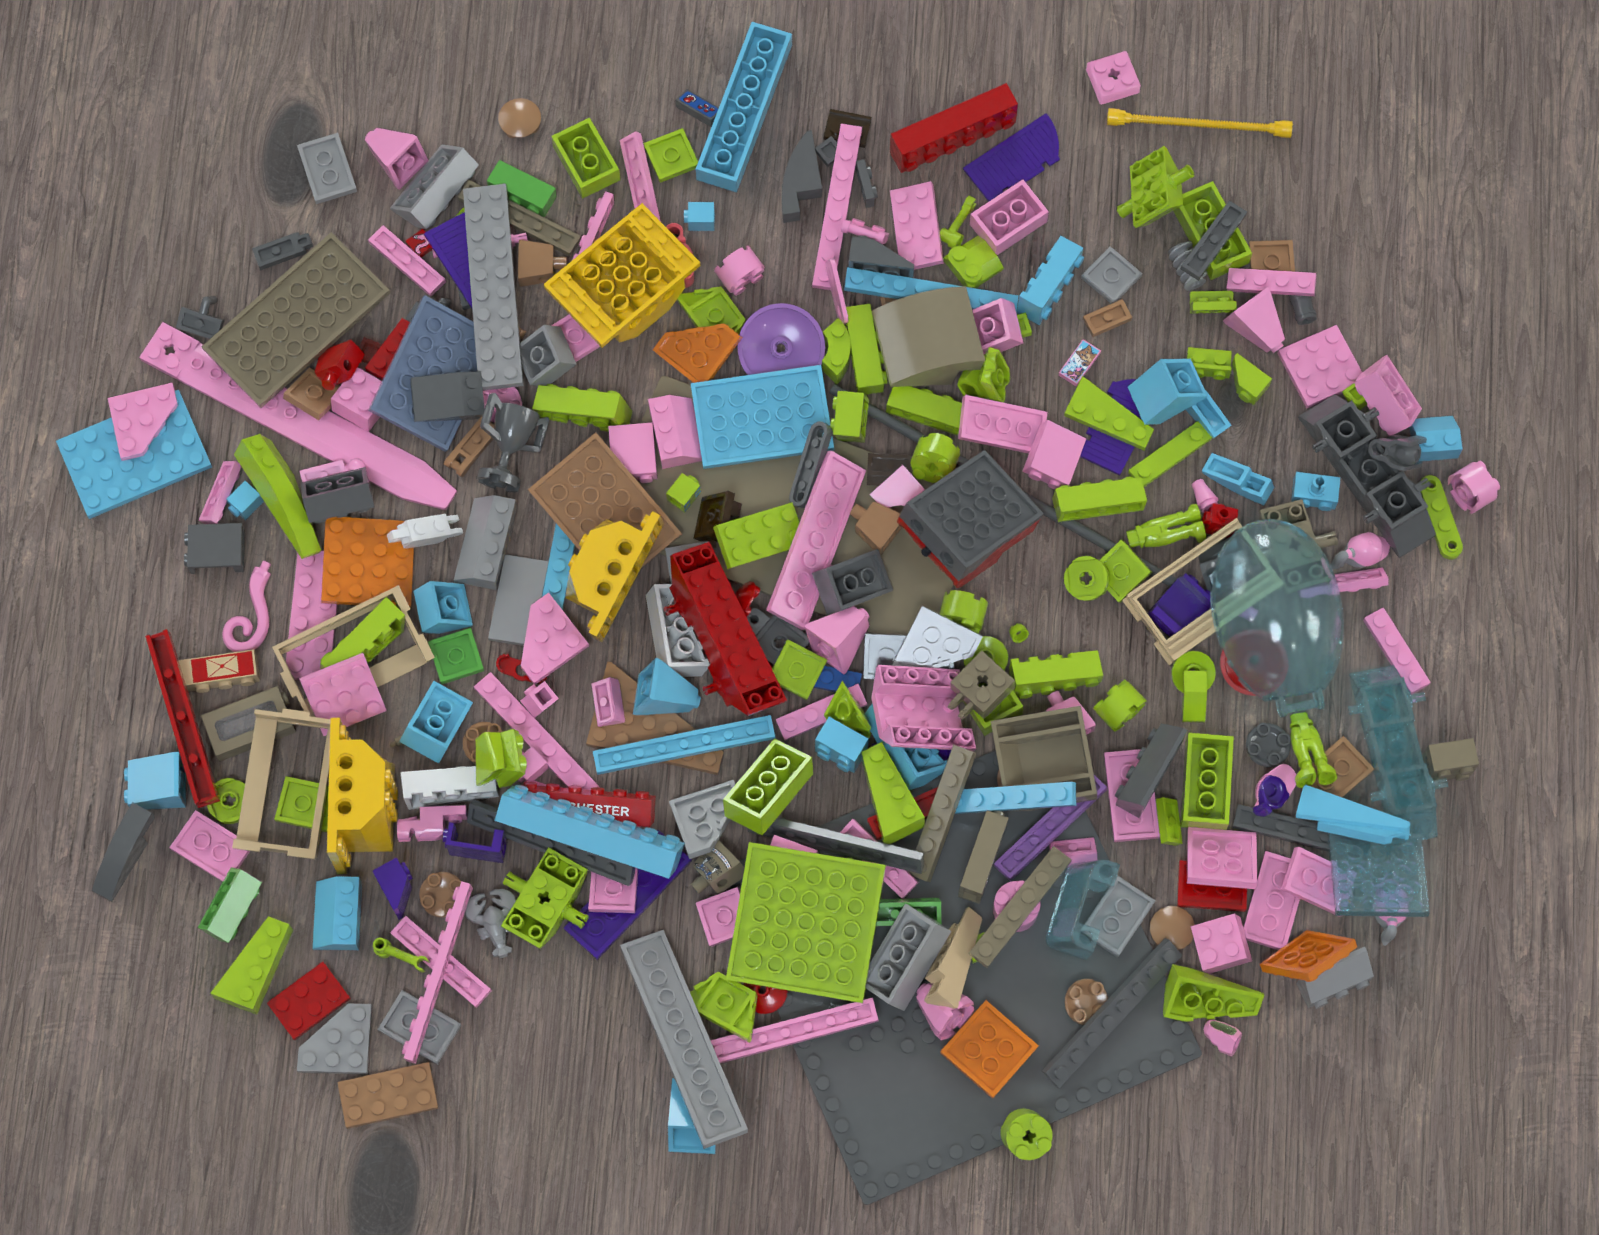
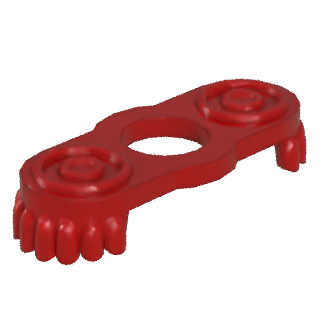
M502 654L497 658L496 667L498 671L512 676L518 681L532 683L527 675L519 676L516 673V668L521 665L522 659L512 658L509 654ZM545 677L537 684H542L544 681H546L547 677Z

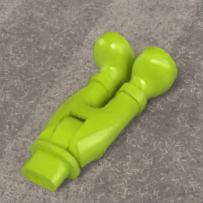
M1191 504L1184 513L1179 511L1175 514L1155 518L1140 526H1135L1134 530L1126 531L1130 548L1140 546V548H1143V546H1165L1181 539H1188L1189 536L1195 537L1198 543L1206 540V533L1197 504ZM1186 522H1191V523H1193V524L1188 525V526L1184 525V526H1181V527H1179V528L1170 529V530L1168 529V528H1170V527H1174V526H1177V525H1183V524H1185Z
M1306 712L1292 714L1290 716L1291 743L1298 759V765L1301 768L1295 776L1296 786L1298 788H1303L1304 785L1311 786L1316 780V772L1312 766V760L1308 751H1311L1314 764L1317 767L1319 783L1321 785H1329L1337 780L1336 770L1327 763V755L1325 754L1320 735L1313 726V721L1309 719Z

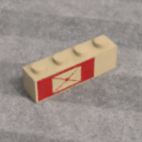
M254 649L179 660L188 692L204 693L210 691L211 688L218 687L219 689H230L232 685L239 684L251 686L255 684L254 682L260 681L258 658Z

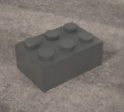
M366 467L301 483L302 499L309 523H322L328 518H342L349 513L356 511L362 513L374 507L372 489Z

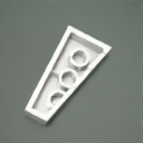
M476 766L401 772L403 797L409 810L499 797L496 779L485 785H476Z

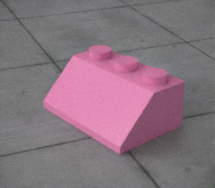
M1385 355L1362 372L1354 382L1357 392L1365 398L1369 410L1374 407L1378 410L1379 416L1377 418L1379 425L1389 436L1412 426L1422 410L1388 355Z
M666 395L648 399L662 469L702 461L692 398Z

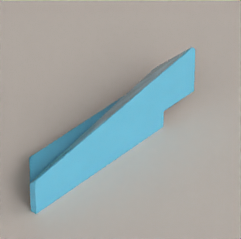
M1304 785L1296 812V818L1318 821V831L1384 845L1392 843V839L1395 837L1405 840L1409 839L1411 825L1409 821L1308 785Z

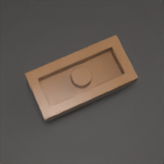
M1123 299L1083 316V320L1093 338L1132 321V316Z

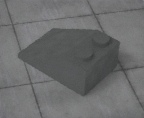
M867 236L852 237L849 268L913 278V263Z
M481 371L410 378L414 422L476 420L483 416L485 408Z
M878 549L812 573L827 615L893 591Z

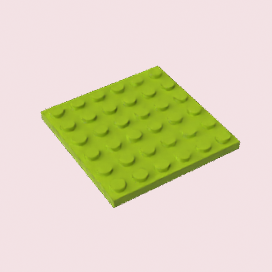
M749 842L726 980L863 1003L886 865Z

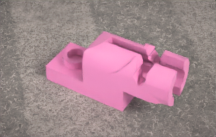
M466 805L420 807V819H417V816L398 819L397 838L399 842H411L413 834H415L418 842L443 839L445 821L455 824L461 823L462 820H467L468 811Z

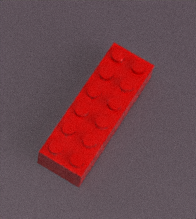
M1005 83L891 133L890 154L900 173L905 171L911 172L923 163H932L939 156L954 153L957 148L964 145L970 146L982 137L988 138L998 130L1011 128L1016 123L1018 103L1008 84Z

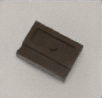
M830 109L823 140H827L832 136L838 143L841 124L862 127L859 147L865 148L872 117Z
M868 453L867 486H880L902 465L912 474V455Z

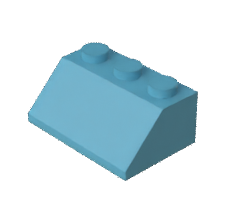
M336 876L316 881L313 950H359L362 881L359 877Z

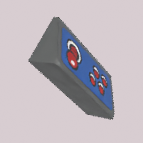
M688 89L675 100L677 108L712 127L719 109L718 106Z

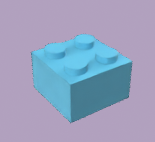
M828 717L815 739V752H817V756L825 761L830 759L837 763L836 766L844 772L851 771L855 773L862 761L861 752L868 749L867 737L831 717Z

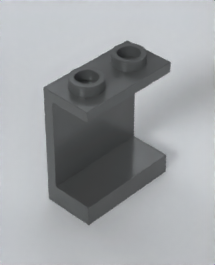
M242 523L188 525V532L184 533L185 546H188V553L184 554V566L188 567L191 574H195L196 568L233 567L235 572H244L245 529Z

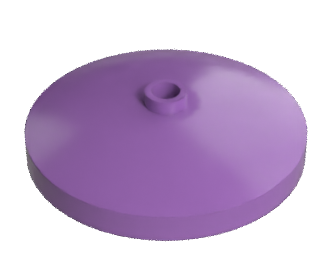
M783 303L765 306L752 314L741 329L740 335L743 338L737 346L740 364L747 375L822 365V359L825 355L824 335L813 316L800 307ZM777 345H784V352H778Z

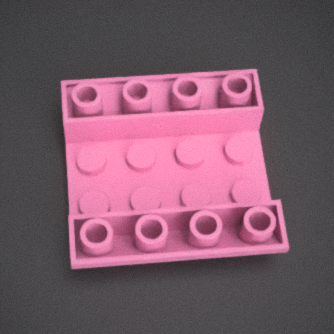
M878 665L876 667L871 698L879 738L891 747L952 750L954 744L975 751L976 745L972 729L962 727L961 719L958 717V706L953 710L948 708L949 703L957 695L951 690L950 682L960 673V669Z

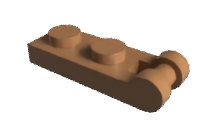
M482 417L444 462L446 467L456 470V474L460 477L465 476L471 465L493 440L480 427ZM490 422L489 425L494 428L495 425ZM460 456L465 459L462 463L457 461Z

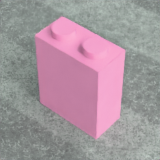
M1049 420L1045 421L1038 428L1022 472L1029 474L1028 476L1033 480H1041L1047 483L1054 490L1060 486L1069 485L1086 438Z
M653 423L608 426L610 449L633 477L640 481V483H650L657 479Z

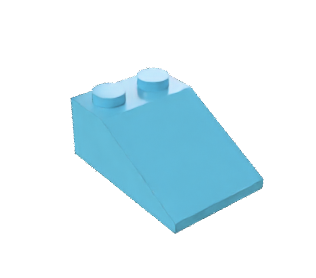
M433 681L399 742L439 763L473 702Z

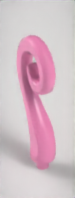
M262 561L260 567L254 568L249 582L250 597L258 623L254 635L246 642H238L233 637L232 632L236 626L243 627L244 636L251 635L253 625L246 617H232L224 625L222 638L226 647L232 652L256 650L267 636L269 612L264 590L271 575L268 572L271 564L266 561Z

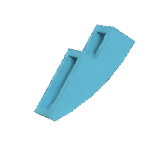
M1206 391L1208 397L1189 407L1186 411L1196 422L1199 421L1212 438H1215L1232 425Z
M1214 453L1210 455L1202 469V473L1212 480L1261 505H1265L1274 489L1272 479L1252 472L1248 466Z

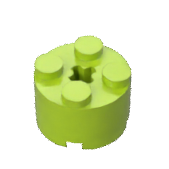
M930 433L927 437H920L911 459L913 476L931 483L938 482L955 470L960 457L959 447L957 446L956 448L952 444L953 440L943 434Z
M950 590V594H948L946 591L940 615L979 634L983 627L988 602L982 597L980 601L974 599L975 594Z
M1123 680L1119 685L1113 686L1107 692L1108 697L1105 700H1100L1093 709L1114 732H1117L1125 726L1123 722L1126 723L1139 713L1147 700L1129 682Z
M1022 1108L1014 1110L1006 1117L1001 1127V1139L1005 1147L1019 1159L1035 1160L1051 1149L1052 1129L1049 1123L1037 1112ZM1028 1130L1030 1133L1027 1138H1024L1023 1136L1026 1135L1025 1131Z

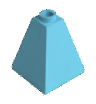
M655 658L638 675L633 715L690 712L693 708H698L701 696L698 695V689L661 659Z

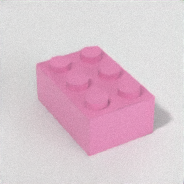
M1021 180L971 213L970 226L979 237L988 243L996 255H999L1047 223L1049 211L1026 182Z

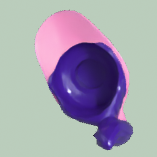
M1281 764L1275 767L1257 783L1255 789L1257 802L1253 807V813L1256 816H1267L1273 812L1272 809L1281 808L1288 800L1296 786V773L1289 765Z

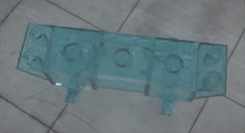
M1394 665L1350 673L1349 677L1357 705L1348 706L1350 716L1354 714H1359L1378 787L1377 792H1370L1371 802L1381 800L1384 813L1407 820L1411 824L1409 839L1405 840L1395 837L1392 839V846L1436 838L1438 835L1435 789L1448 788V782L1446 778L1433 781L1429 775L1427 765L1423 761L1414 727L1413 703L1426 701L1425 693L1410 694L1404 677H1400Z

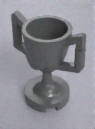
M496 393L489 394L480 427L496 440L502 454L498 466L479 468L476 479H479L478 482L493 489L500 487L506 488V492H518L521 480L512 475L507 469L510 455L517 451L540 452L549 424V418H539V414L529 408L512 403H502ZM495 407V426L492 428L489 424ZM539 425L534 445H525L536 426Z

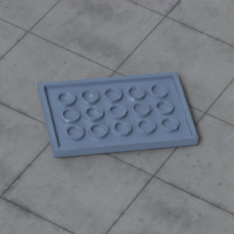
M424 295L368 411L446 452L462 420L414 422L410 378L457 372H477L474 322Z

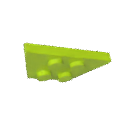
M721 286L712 287L708 290L697 289L694 292L683 293L677 299V302L697 328L727 324L739 334L746 322L744 316Z
M716 972L706 981L695 985L694 990L690 991L699 1015L750 1043L757 1003L756 992L737 981L726 980V975L720 972Z

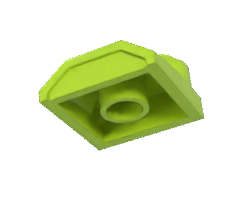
M979 236L961 246L953 247L949 254L943 258L946 265L961 284L969 288L976 289L1004 270L996 253Z

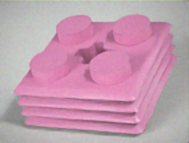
M1127 51L1087 63L1086 71L1101 105L1140 92L1141 85Z

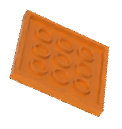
M350 517L328 518L325 521L321 603L359 605L399 585L411 609L414 548L405 549L402 542L389 543L387 534L390 531L396 530L397 526L405 521Z

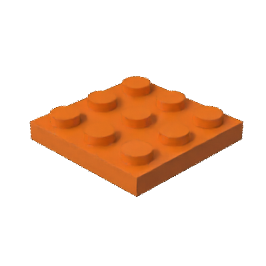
M1306 930L1260 963L1262 972L1312 982L1324 971L1333 968L1334 964L1339 960L1348 957L1350 952L1357 948L1355 939Z
M985 1000L940 1053L993 1099L1039 1045Z

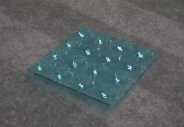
M1329 833L1328 840L1336 916L1429 917L1430 909L1421 834H1409L1408 840L1395 837L1392 839V843L1384 845Z

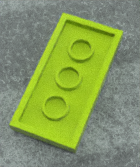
M793 502L716 525L713 529L727 569H731L789 551L800 522Z

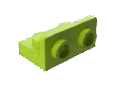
M1233 291L1190 292V314L1233 313L1237 310V302L1234 301Z
M1188 347L1187 359H1191L1199 378L1204 376L1213 377L1216 380L1230 378L1232 351Z

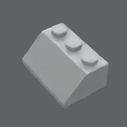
M1362 947L1351 952L1348 957L1339 960L1334 964L1333 968L1324 971L1312 982L1297 981L1296 985L1308 1008L1313 1006L1316 1009L1327 1005V1000L1336 997L1338 1000L1349 995L1348 991L1353 988L1361 990L1370 985L1369 981H1371L1374 975L1366 948Z

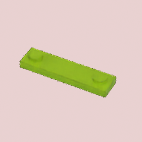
M1197 421L1129 469L1128 473L1134 478L1141 477L1143 486L1146 487L1208 443L1212 437Z

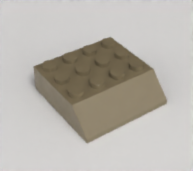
M1081 706L991 721L1002 787L1075 782L1076 803L1097 800L1096 784ZM1044 808L1021 809V810H1014V811H1033V810L1044 809Z

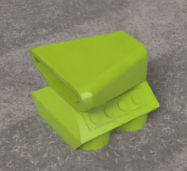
M989 347L984 354L985 362L981 369L963 370L957 386L963 396L969 395L1003 403L1006 397L1005 387L1010 382V369L1000 350Z
M511 729L501 733L484 732L476 738L477 786L485 785L496 779L499 788L507 787L525 775L527 762L525 756L522 755L523 737L519 734V731Z

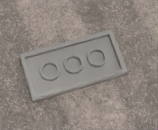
M512 555L504 556L488 636L489 641L524 646L530 606L542 598L549 561Z

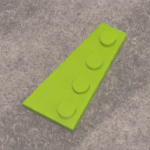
M1083 376L1064 413V416L1143 451H1145L1154 431L1152 427L1144 425L1140 418Z

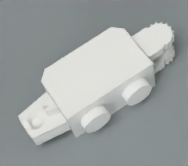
M446 514L406 520L398 525L396 530L390 531L387 534L389 543L402 542L403 547L408 549L443 542L449 537L463 534L462 528L450 529L449 524L459 521L458 515L446 516Z

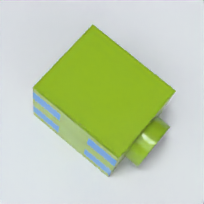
M682 473L667 491V501L685 513L701 493L699 481L691 475L686 476Z

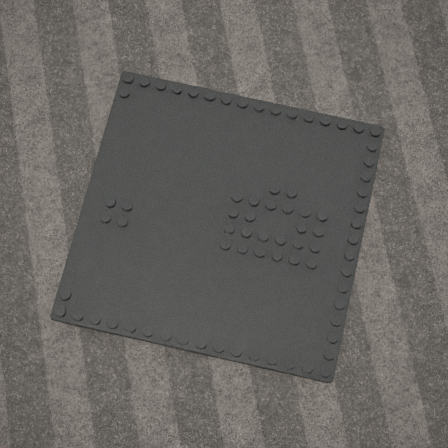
M996 750L974 759L964 789L999 787L997 783L999 765ZM943 773L926 785L909 790L913 798L938 787ZM873 803L820 825L818 828H826L840 833L852 819H855L875 838L867 822V818L876 815ZM1053 807L1033 811H1001L1009 819L995 862ZM1086 810L1054 841L1094 837L1097 850V865L1084 867L1075 865L1072 868H1066L1040 901L1038 917L1030 928L1025 931L1016 932L988 968L979 962L974 964L972 961L970 962L962 994L970 998L974 1003L972 1005L974 1007L972 1015L987 1000L1039 1045L993 1099L940 1053L953 1036L940 1040L933 1033L917 1003V991L905 1011L889 1005L866 989L864 1000L873 998L879 1019L878 1022L792 1044L863 1204L870 1205L1004 1145L1001 1139V1127L1006 1117L1014 1110L1022 1108L1033 1110L1051 1124L1193 1061L1202 1055V1051L1188 1022L1163 1016L1165 983L1167 981L1164 975L1060 1088L1055 1087L1042 1072L1045 1066L1084 1026L1074 1022L1066 1012L1065 996L1069 987L1078 980L1092 979L1103 984L1109 999L1153 951L1141 925H1139L1118 958L1079 933L1117 876ZM986 812L954 815L931 882L914 877L919 883L905 897L939 898L941 900V924L948 929L953 923L959 924L965 909L970 907L982 917L978 935L986 932L995 920L993 904L997 891L1008 882L1026 881L1049 852L1048 845L1011 881L993 865L980 904L958 897L960 885ZM923 828L892 844L897 847L916 850ZM812 848L817 850L819 854L841 858H852L853 860L863 861L861 859ZM746 858L739 860V862L743 865L744 868ZM743 878L724 890V892L736 887L741 890ZM883 881L881 899H902ZM876 926L870 962L892 926ZM924 977L919 987L924 983L928 984L930 982ZM788 990L787 998L777 1012L781 1021H786L854 1002ZM956 1027L953 1031L957 1033L960 1028Z

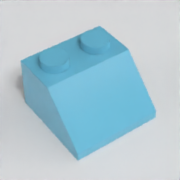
M1453 416L1418 418L1409 427L1411 436L1416 435L1427 438L1426 443L1419 444L1421 447L1419 461L1456 459L1463 450L1460 428Z
M429 581L414 590L423 633L440 634L473 626L464 584Z

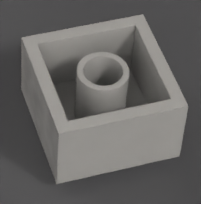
M543 325L520 343L522 368L530 385L546 386L551 384L577 365L561 327Z

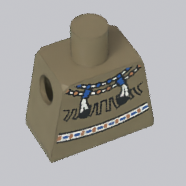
M718 840L712 852L701 855L693 863V867L700 876L691 883V886L698 894L708 886L717 894L721 893L743 878L744 867Z

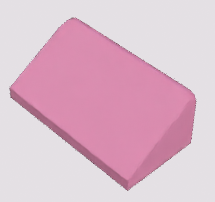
M609 677L591 683L598 727L624 723L625 717L619 680Z
M1094 837L1053 841L1049 845V851L1054 846L1072 859L1067 868H1072L1075 865L1083 867L1097 865V850Z

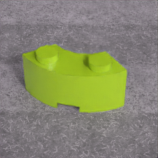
M839 318L823 331L825 346L828 351L822 359V371L836 385L842 380L848 370L851 349L848 331Z

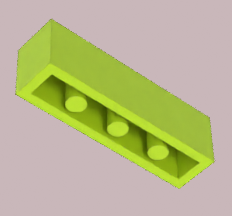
M864 304L846 307L848 314L846 329L850 337V353L857 392L865 393V395L884 392V384H887L886 371L881 369V364H884L881 351H878L877 344H879V340L874 329L871 305Z
M913 386L893 387L886 405V413L958 436L962 403L954 401L952 397L947 395L939 396L933 394L932 391L924 388L920 390Z
M1131 476L1125 477L1122 480L1113 481L1107 479L1093 484L1085 482L1071 487L1063 485L1055 489L1052 498L1058 522L1143 511L1147 503L1142 478Z

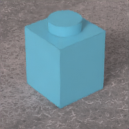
M688 202V210H684V223H688L689 231H714V202Z
M246 481L226 499L229 504L228 510L235 517L240 515L244 520L264 502L260 494Z

